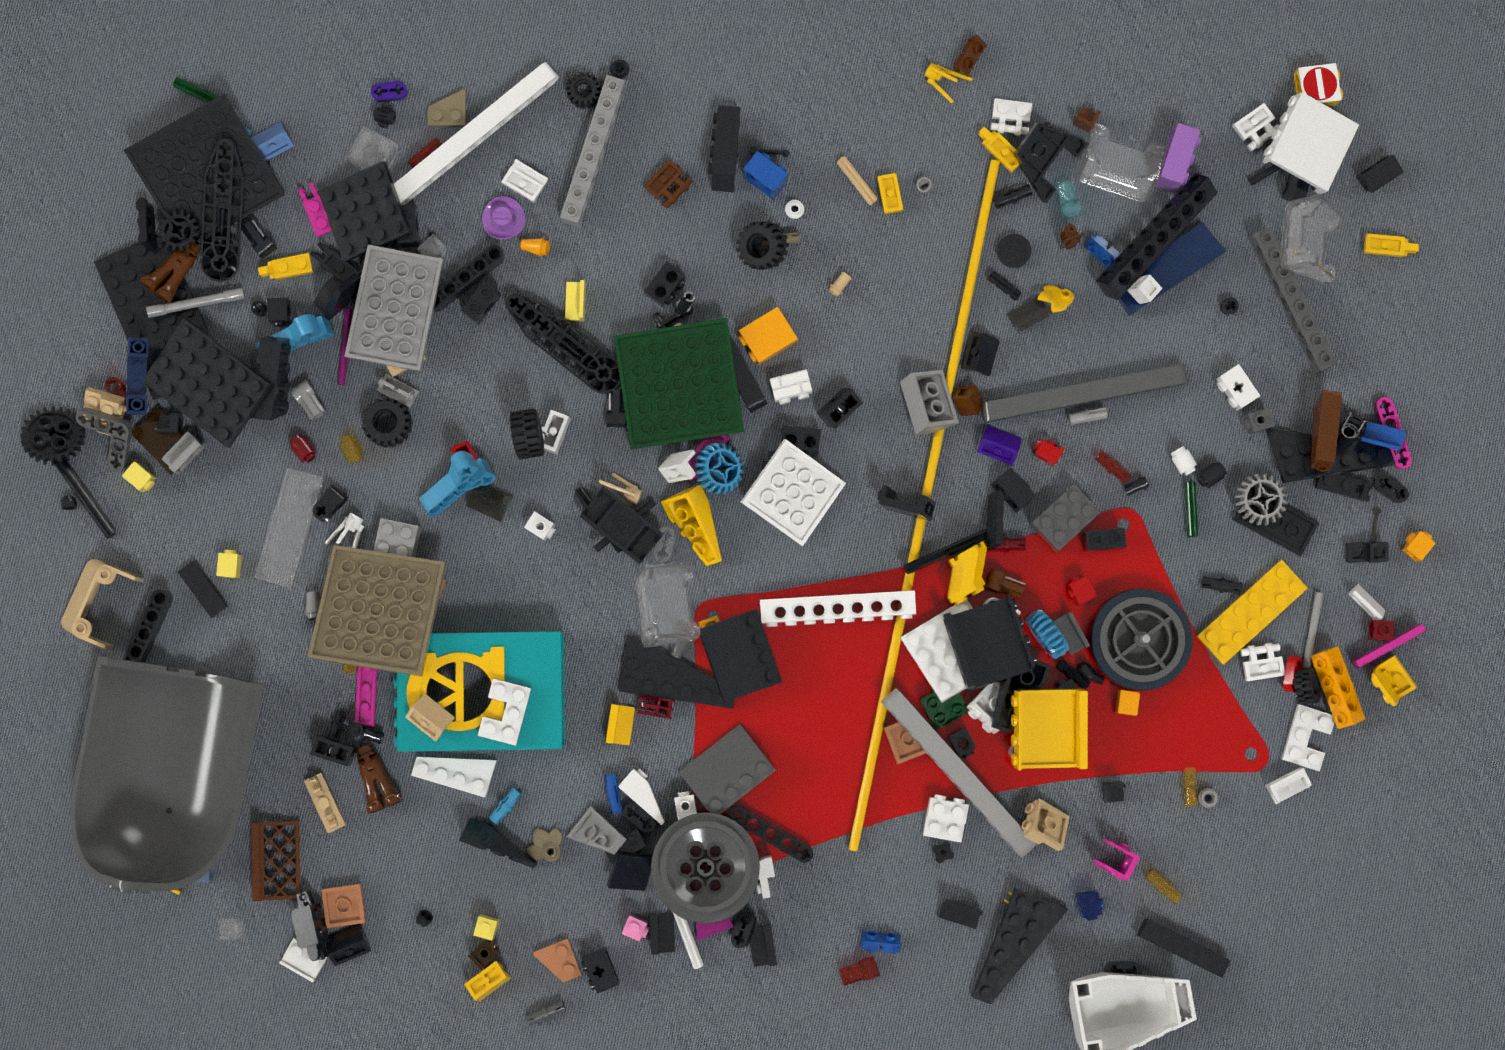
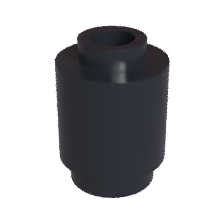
M1218 461L1198 472L1199 477L1197 480L1202 487L1211 488L1224 479L1227 471Z

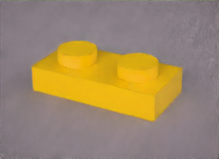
M896 173L877 176L884 215L903 211Z

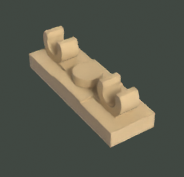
M323 772L304 780L327 833L347 825Z

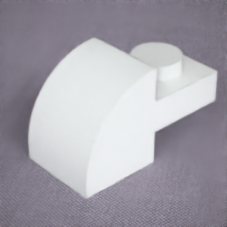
M771 855L759 859L760 871L758 880L760 879V882L757 883L758 894H762L763 899L770 897L767 878L775 877Z

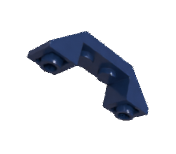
M128 337L126 414L146 415L147 412L145 376L147 374L149 338Z

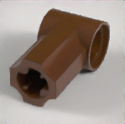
M991 569L984 587L995 592L1010 594L1020 599L1026 583L1008 577L1007 574L1001 571Z

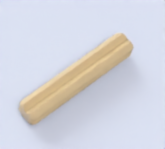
M845 156L841 157L837 161L839 167L869 205L874 204L877 201L876 195Z

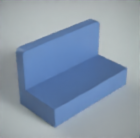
M281 122L251 137L265 161L294 147Z

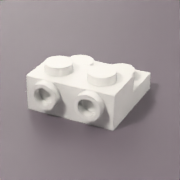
M1000 682L986 685L966 707L969 710V716L980 720L983 723L982 728L986 732H992L993 734L999 731L992 728L991 725Z
M935 794L934 797H929L923 836L962 842L969 804H966L964 799L954 798L953 801L946 800V796Z

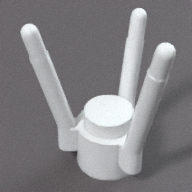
M350 513L330 535L325 544H329L345 527L336 543L339 544L348 530L352 532L357 530L352 548H357L360 534L364 528L361 525L364 520Z

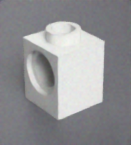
M1151 275L1139 277L1127 291L1139 304L1151 302L1161 291L1162 287Z

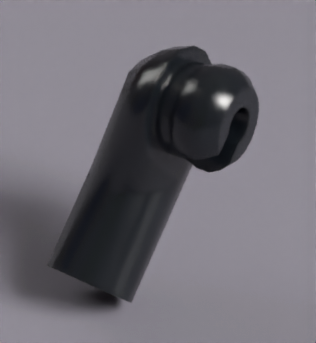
M1082 662L1078 665V672L1086 679L1099 685L1104 682V676L1096 673L1089 663Z

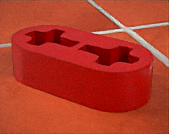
M1290 655L1287 659L1283 681L1284 691L1296 692L1294 685H1296L1294 679H1296L1295 674L1296 671L1302 670L1303 664L1300 656Z

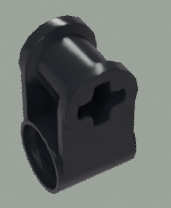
M1350 410L1338 432L1337 444L1343 448L1350 447L1368 419H1362Z
M331 485L314 505L313 515L321 522L329 521L345 504L348 496L334 485ZM321 509L325 510L326 514L323 515L319 511Z

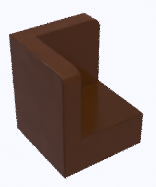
M1082 106L1073 125L1090 133L1101 111L1098 110L1094 113Z
M976 385L959 386L953 397L961 416L978 415L983 400Z

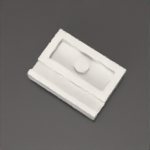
M515 159L514 164L510 167L501 183L535 203L546 182H548V178Z
M293 938L279 963L307 980L314 982L328 956L324 960L312 961L308 957L307 949L298 946L297 939Z

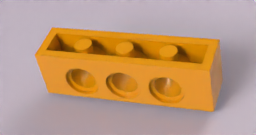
M1339 646L1312 655V662L1337 728L1341 729L1365 720L1366 718Z

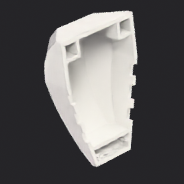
M1101 972L1077 978L1070 983L1069 1004L1075 1037L1080 1050H1132L1197 1020L1190 980Z

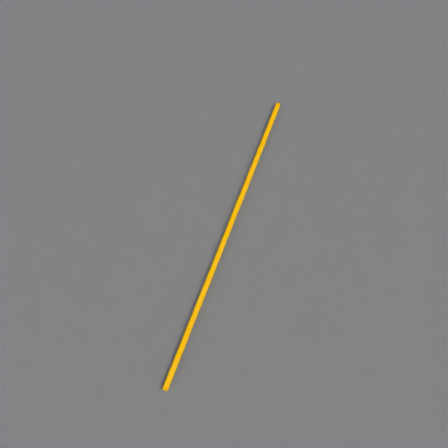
M998 160L990 161L946 374V382L951 397L1000 165ZM945 429L934 432L922 495L931 498ZM916 519L907 563L919 557L926 520ZM905 572L902 591L912 590L915 572L910 574ZM900 601L898 611L902 608V604ZM901 615L896 616L848 847V850L858 851L887 711L881 701L891 692L905 619H901Z

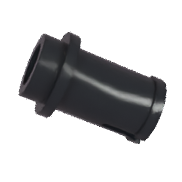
M1139 476L1137 480L1123 485L1129 497L1143 489L1144 491L1147 490L1146 488L1149 487L1145 476L1142 478Z

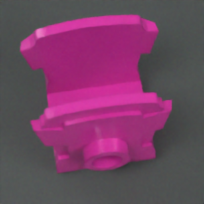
M1103 838V842L1122 851L1126 855L1118 871L1095 858L1092 859L1094 865L1104 869L1116 878L1124 881L1129 880L1140 859L1139 856L1129 851L1131 847L1122 842L1118 845L1111 840Z

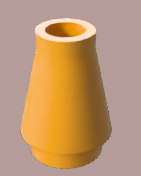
M545 238L522 239L521 250L541 257L547 256L550 250V241Z

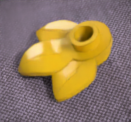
M1047 285L1043 286L1044 291L1037 298V300L1051 303V311L1054 313L1066 310L1067 306L1074 301V294L1067 289Z

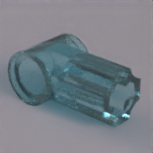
M1066 180L1057 183L1056 188L1061 203L1060 213L1062 219L1067 220L1082 216L1081 202L1079 199L1077 200L1073 181Z

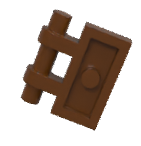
M669 159L644 185V189L656 200L664 196L666 200L662 205L668 209L678 201L677 198L683 192L689 189V185L693 181L689 177L682 181L679 177L683 174V171ZM675 183L678 187L671 194L668 189Z

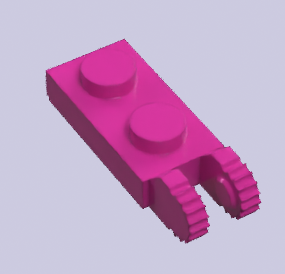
M311 182L309 183V188L314 195L313 198L308 200L306 192L302 187L298 188L316 236L319 238L331 233L332 229L316 187Z

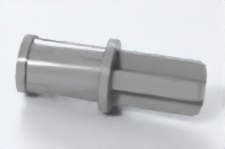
M1103 407L1070 413V425L1085 422L1090 424V421L1106 419L1108 417L1107 409Z

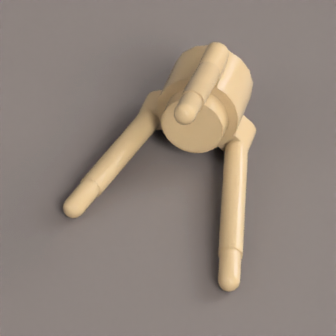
M612 473V476L628 486L626 489L599 480L600 484L624 493L623 498L626 500H620L629 506L632 503L637 505L642 490L638 489V486L631 484L615 473Z

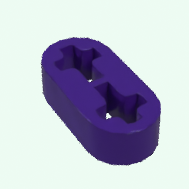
M401 81L377 83L371 88V95L377 102L402 100L408 94L406 85ZM399 86L403 90L400 92V95H397L396 92H391L396 91ZM378 89H382L383 92H386L382 93L381 97L375 94L379 91Z

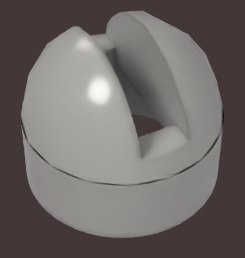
M922 177L917 181V189L920 192L927 193L933 187L932 181L927 177ZM929 183V186L922 189L921 186Z

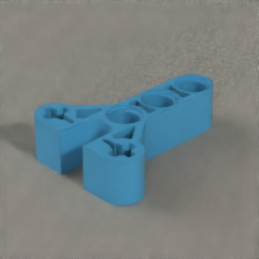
M305 314L295 318L288 328L272 335V337L288 338L291 351L301 346L328 339L334 336L335 333L330 321L324 316L316 318L315 315ZM259 342L256 343L257 350L259 348Z
M465 451L453 454L450 459L452 464L448 474L420 498V502L428 516L435 517L466 491L491 484L496 479V475L488 461L482 458H478L475 461L472 454Z

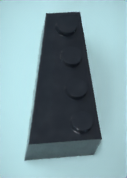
M718 105L717 112L713 113V124H716V129H712L711 141H714V146H710V157L713 158V163H709L708 174L712 175V191L734 192L741 107Z
M266 336L259 340L256 364L260 368L257 370V373L270 382L272 386L251 418L271 421L287 414L289 409L287 393L290 389L288 374L290 372L289 355L291 353V345L288 338Z

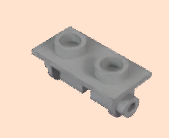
M385 374L383 378L381 377L378 382L379 387L377 391L411 408L419 393L418 390L388 374Z

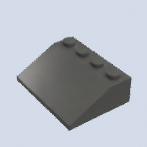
M739 724L679 772L709 813L720 815L776 770Z

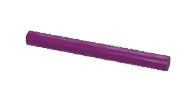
M345 309L338 385H345L348 358L345 357V351L351 327V309Z

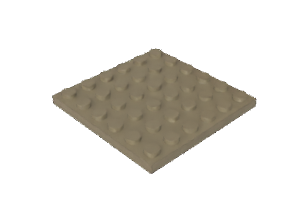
M333 545L308 658L422 677L447 564L442 561Z

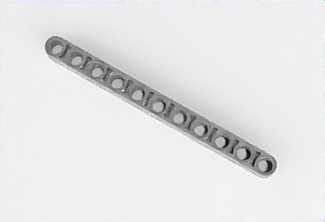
M895 688L881 701L886 709L1021 858L1036 846V843L1023 836L1024 830L899 690Z

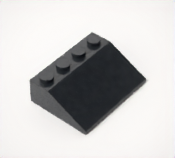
M757 609L698 629L723 703L783 682Z

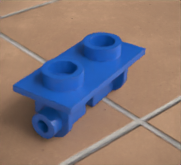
M1094 234L1084 245L1106 267H1109L1114 259L1121 254L1113 246L1109 249L1105 248L1109 243L1097 234Z
M862 932L861 949L878 952V947L882 946V953L896 954V952H900L901 936L895 933Z

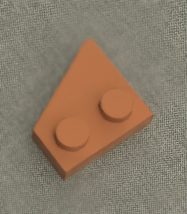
M568 938L533 952V955L563 983L582 975Z

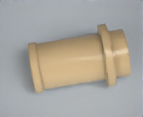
M841 272L836 281L830 284L829 292L836 297L842 295V290L851 281V277L845 272Z

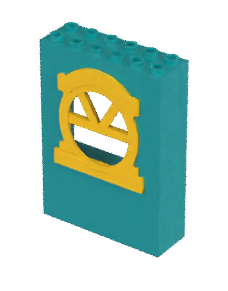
M564 632L432 633L422 677L397 673V677H394V689H397V697H394V708H397V716L394 717V727L397 728V736L394 737V747L397 748V752L565 748ZM455 662L456 683L439 674L437 670L443 665ZM463 662H469L480 667L488 675L491 683L493 679L531 688L516 746L478 736L482 717L502 721L507 702L492 699L488 708L480 716L464 722ZM431 678L455 691L438 702L441 707L445 708L456 701V721H452L436 742L405 718L411 707L424 694L427 695V685Z

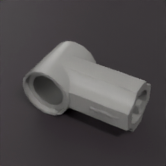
M307 380L290 390L311 420L319 418L326 412Z

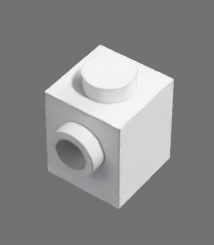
M535 511L524 527L544 541L547 538L551 539L556 531L554 523Z
M689 791L678 793V797L674 798L678 820L692 814H697L694 794L690 795Z

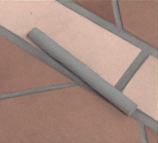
M1315 592L1302 668L1310 669L1311 656L1313 655L1323 593Z

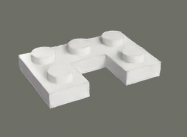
M493 679L488 698L507 702L502 721L482 717L478 736L516 746L531 688Z
M1297 704L1281 760L1320 772L1325 753L1308 748L1307 745L1312 729L1331 735L1335 722L1333 715Z

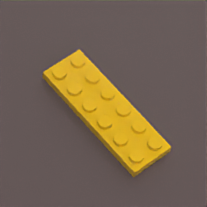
M1280 560L1196 637L1220 664L1224 665L1308 588L1286 563Z

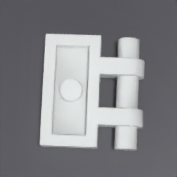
M995 98L992 119H998L999 123H991L990 130L998 131L1002 134L1009 132L1017 136L1021 134L1027 135L1029 127H1022V123L1029 124L1032 103ZM1005 120L1016 122V125H1006Z
M1263 103L1233 124L1232 127L1243 141L1250 137L1252 142L1247 145L1249 151H1253L1256 148L1262 147L1263 143L1268 139H1272L1273 133L1280 125L1277 124L1272 127L1270 122L1275 117L1265 103ZM1264 128L1265 133L1259 137L1256 132Z
M1270 642L1265 643L1263 646L1255 647L1251 645L1240 649L1242 657L1249 656L1250 661L1242 662L1246 681L1285 675L1282 656L1274 657V652L1280 651L1279 643L1272 644ZM1266 653L1267 659L1257 660L1256 654Z

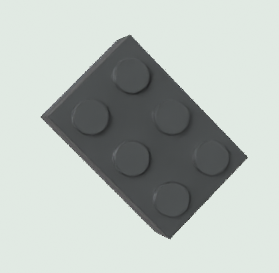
M1074 484L1033 521L1030 526L1057 553L1101 511Z

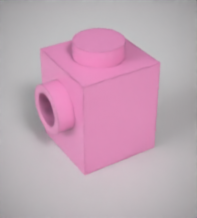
M630 913L622 934L640 941L641 937L645 938L650 928L646 926L648 921Z

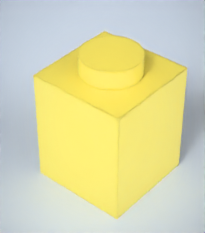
M135 461L122 475L124 479L141 492L149 491L154 486L156 479L153 474Z
M225 550L224 553H218L216 576L240 578L242 555L236 554L235 550Z
M481 914L478 916L473 935L492 941L495 938L500 919Z

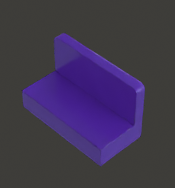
M987 425L977 452L1013 465L1019 452L1022 438Z

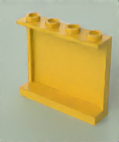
M1084 689L1014 690V695L1011 697V704L1014 707V715L1011 716V724L1014 726V734L1011 736L1014 754L1011 755V763L1014 765V768L1019 771L1026 768L1077 767L1079 769H1088V691Z

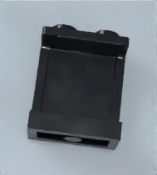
M884 485L883 490H880L878 504L885 509L931 521L936 503L928 496L920 494L917 505L895 500L897 493L888 486Z

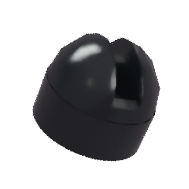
M255 301L251 305V311L256 316H263L267 312V305L262 301ZM256 304H258V306H259V308H260V310H261V312H259V313H258V310H257V308H256V306H255Z
M68 495L61 499V509L74 510L77 508V501L74 496L71 495L68 499Z
M421 910L416 916V923L422 925L421 927H427L433 920L432 914L427 910Z

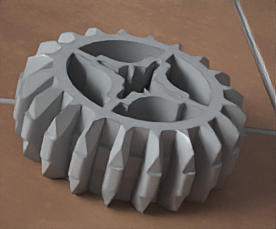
M1255 474L1254 479L1251 476L1247 477V482L1242 481V487L1237 488V491L1241 494L1235 495L1236 499H1240V502L1235 503V506L1241 505L1242 509H1239L1238 513L1245 512L1242 518L1247 519L1250 517L1249 523L1251 524L1255 519L1258 526L1261 525L1262 521L1264 525H1268L1269 520L1274 523L1276 522L1275 517L1281 518L1280 512L1286 511V508L1282 505L1288 504V501L1283 500L1287 493L1282 494L1281 492L1285 487L1277 486L1280 483L1279 480L1273 483V476H1269L1267 479L1266 474H1262L1261 478L1258 474ZM1255 485L1254 497L1247 499L1250 488ZM1262 485L1270 488L1274 494H1268ZM1259 497L1269 498L1262 502V504L1259 501H1254ZM1275 500V506L1268 514V504L1270 501ZM1249 505L1256 506L1261 515L1255 513Z

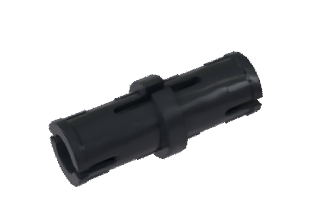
M1029 184L1014 190L1010 189L1005 194L993 197L994 205L999 209L1011 203L1016 204L1017 201L1032 196V189Z
M1203 576L1201 588L1218 590L1219 593L1224 591L1240 595L1242 582L1228 581L1222 577L1217 579Z

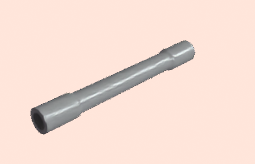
M242 288L224 291L223 293L147 306L146 310L148 318L171 312L244 299Z

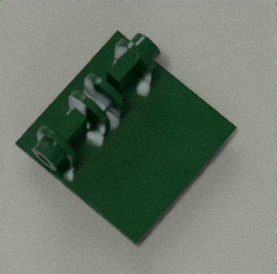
M934 691L926 696H922L920 699L935 730L967 714L969 711L960 692L941 703Z

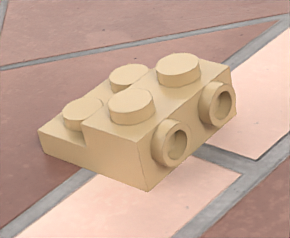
M91 387L85 390L84 407L123 418L126 412L124 397ZM100 419L101 425L108 427V422Z
M1040 798L1029 803L1025 808V813L1028 814L1027 819L1024 820L1021 827L1024 830L1023 836L1038 845L1045 843L1057 851L1062 850L1070 816Z

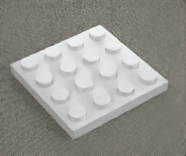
M784 439L741 503L803 546L846 483Z
M968 600L950 607L901 637V641L941 703L966 689L943 621V614L951 612V615L973 609Z

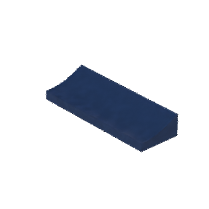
M1202 222L1173 241L1140 277L1151 275L1162 287L1161 291L1154 297L1153 300H1155L1223 255L1227 250ZM1128 291L1118 300L1129 316L1150 303L1139 304Z

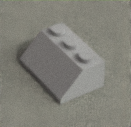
M943 370L911 373L900 381L916 435L933 433L959 423Z

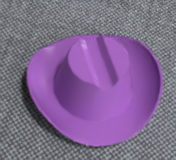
M505 196L496 197L485 207L482 214V225L490 236L497 239H509L518 235L524 228L525 213L516 200Z

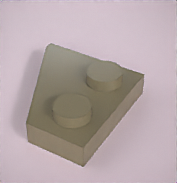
M465 89L428 106V127L466 126Z

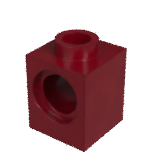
M1368 621V640L1393 641L1394 621Z

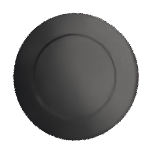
M1006 235L997 246L998 259L1006 267H1022L1031 256V245L1022 235Z

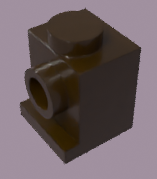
M485 939L468 957L482 970L500 953L498 950L499 945L494 940ZM482 950L488 951L487 957L482 956Z

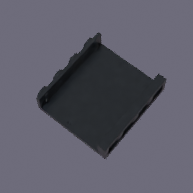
M1007 594V597L957 614L951 615V612L943 614V621L967 691L1031 672L1035 669L1037 660L1035 654L1030 653L1028 647L1031 646L1028 635L1023 633L1024 622L1021 616L1018 617L1016 612L1018 609L1015 598H1011L1010 594Z

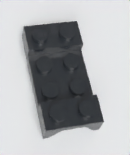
M604 486L579 515L580 518L639 565L664 535Z

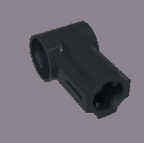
M254 219L243 225V233L252 243V248L261 259H264L277 249L268 235H265Z
M613 389V391L608 393L606 427L626 428L623 395L620 389Z

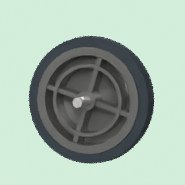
M1131 589L1113 596L1099 609L1090 630V649L1096 665L1109 680L1130 690H1154L1170 683L1183 671L1192 652V629L1185 612L1173 599L1154 590Z

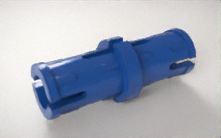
M617 774L604 776L607 787L606 797L609 799L611 814L623 812Z

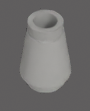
M313 591L306 593L305 616L308 618V621H316L320 605L318 592Z

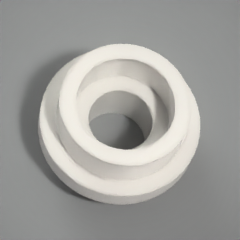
M791 200L787 203L785 212L789 218L798 219L804 213V206L798 200ZM793 206L798 207V211L793 212L791 208Z

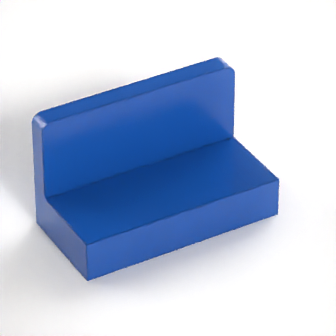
M1368 421L1364 436L1361 437L1360 441L1394 450H1402L1407 431Z

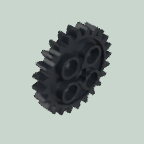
M52 406L51 411L44 407V413L36 410V417L30 414L31 421H24L25 426L21 427L22 433L20 434L22 447H24L25 453L29 454V458L35 457L37 463L42 459L44 465L51 461L52 466H54L55 461H58L61 465L62 459L65 458L69 462L70 455L76 457L75 451L81 452L80 445L85 444L84 438L86 436L84 427L76 421V414L71 415L69 409L63 413L62 407L55 411L54 406ZM64 428H69L67 431H61Z

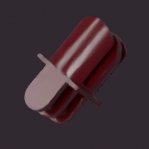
M639 694V698L657 701V705L639 702L638 706L654 708L656 713L637 710V714L672 719L671 711L674 709L672 704L675 700ZM661 700L667 701L666 707L660 706ZM660 709H665V716L659 715Z

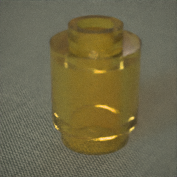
M350 434L342 437L339 445L345 460H348L349 464L362 460L363 451L357 436L353 437Z

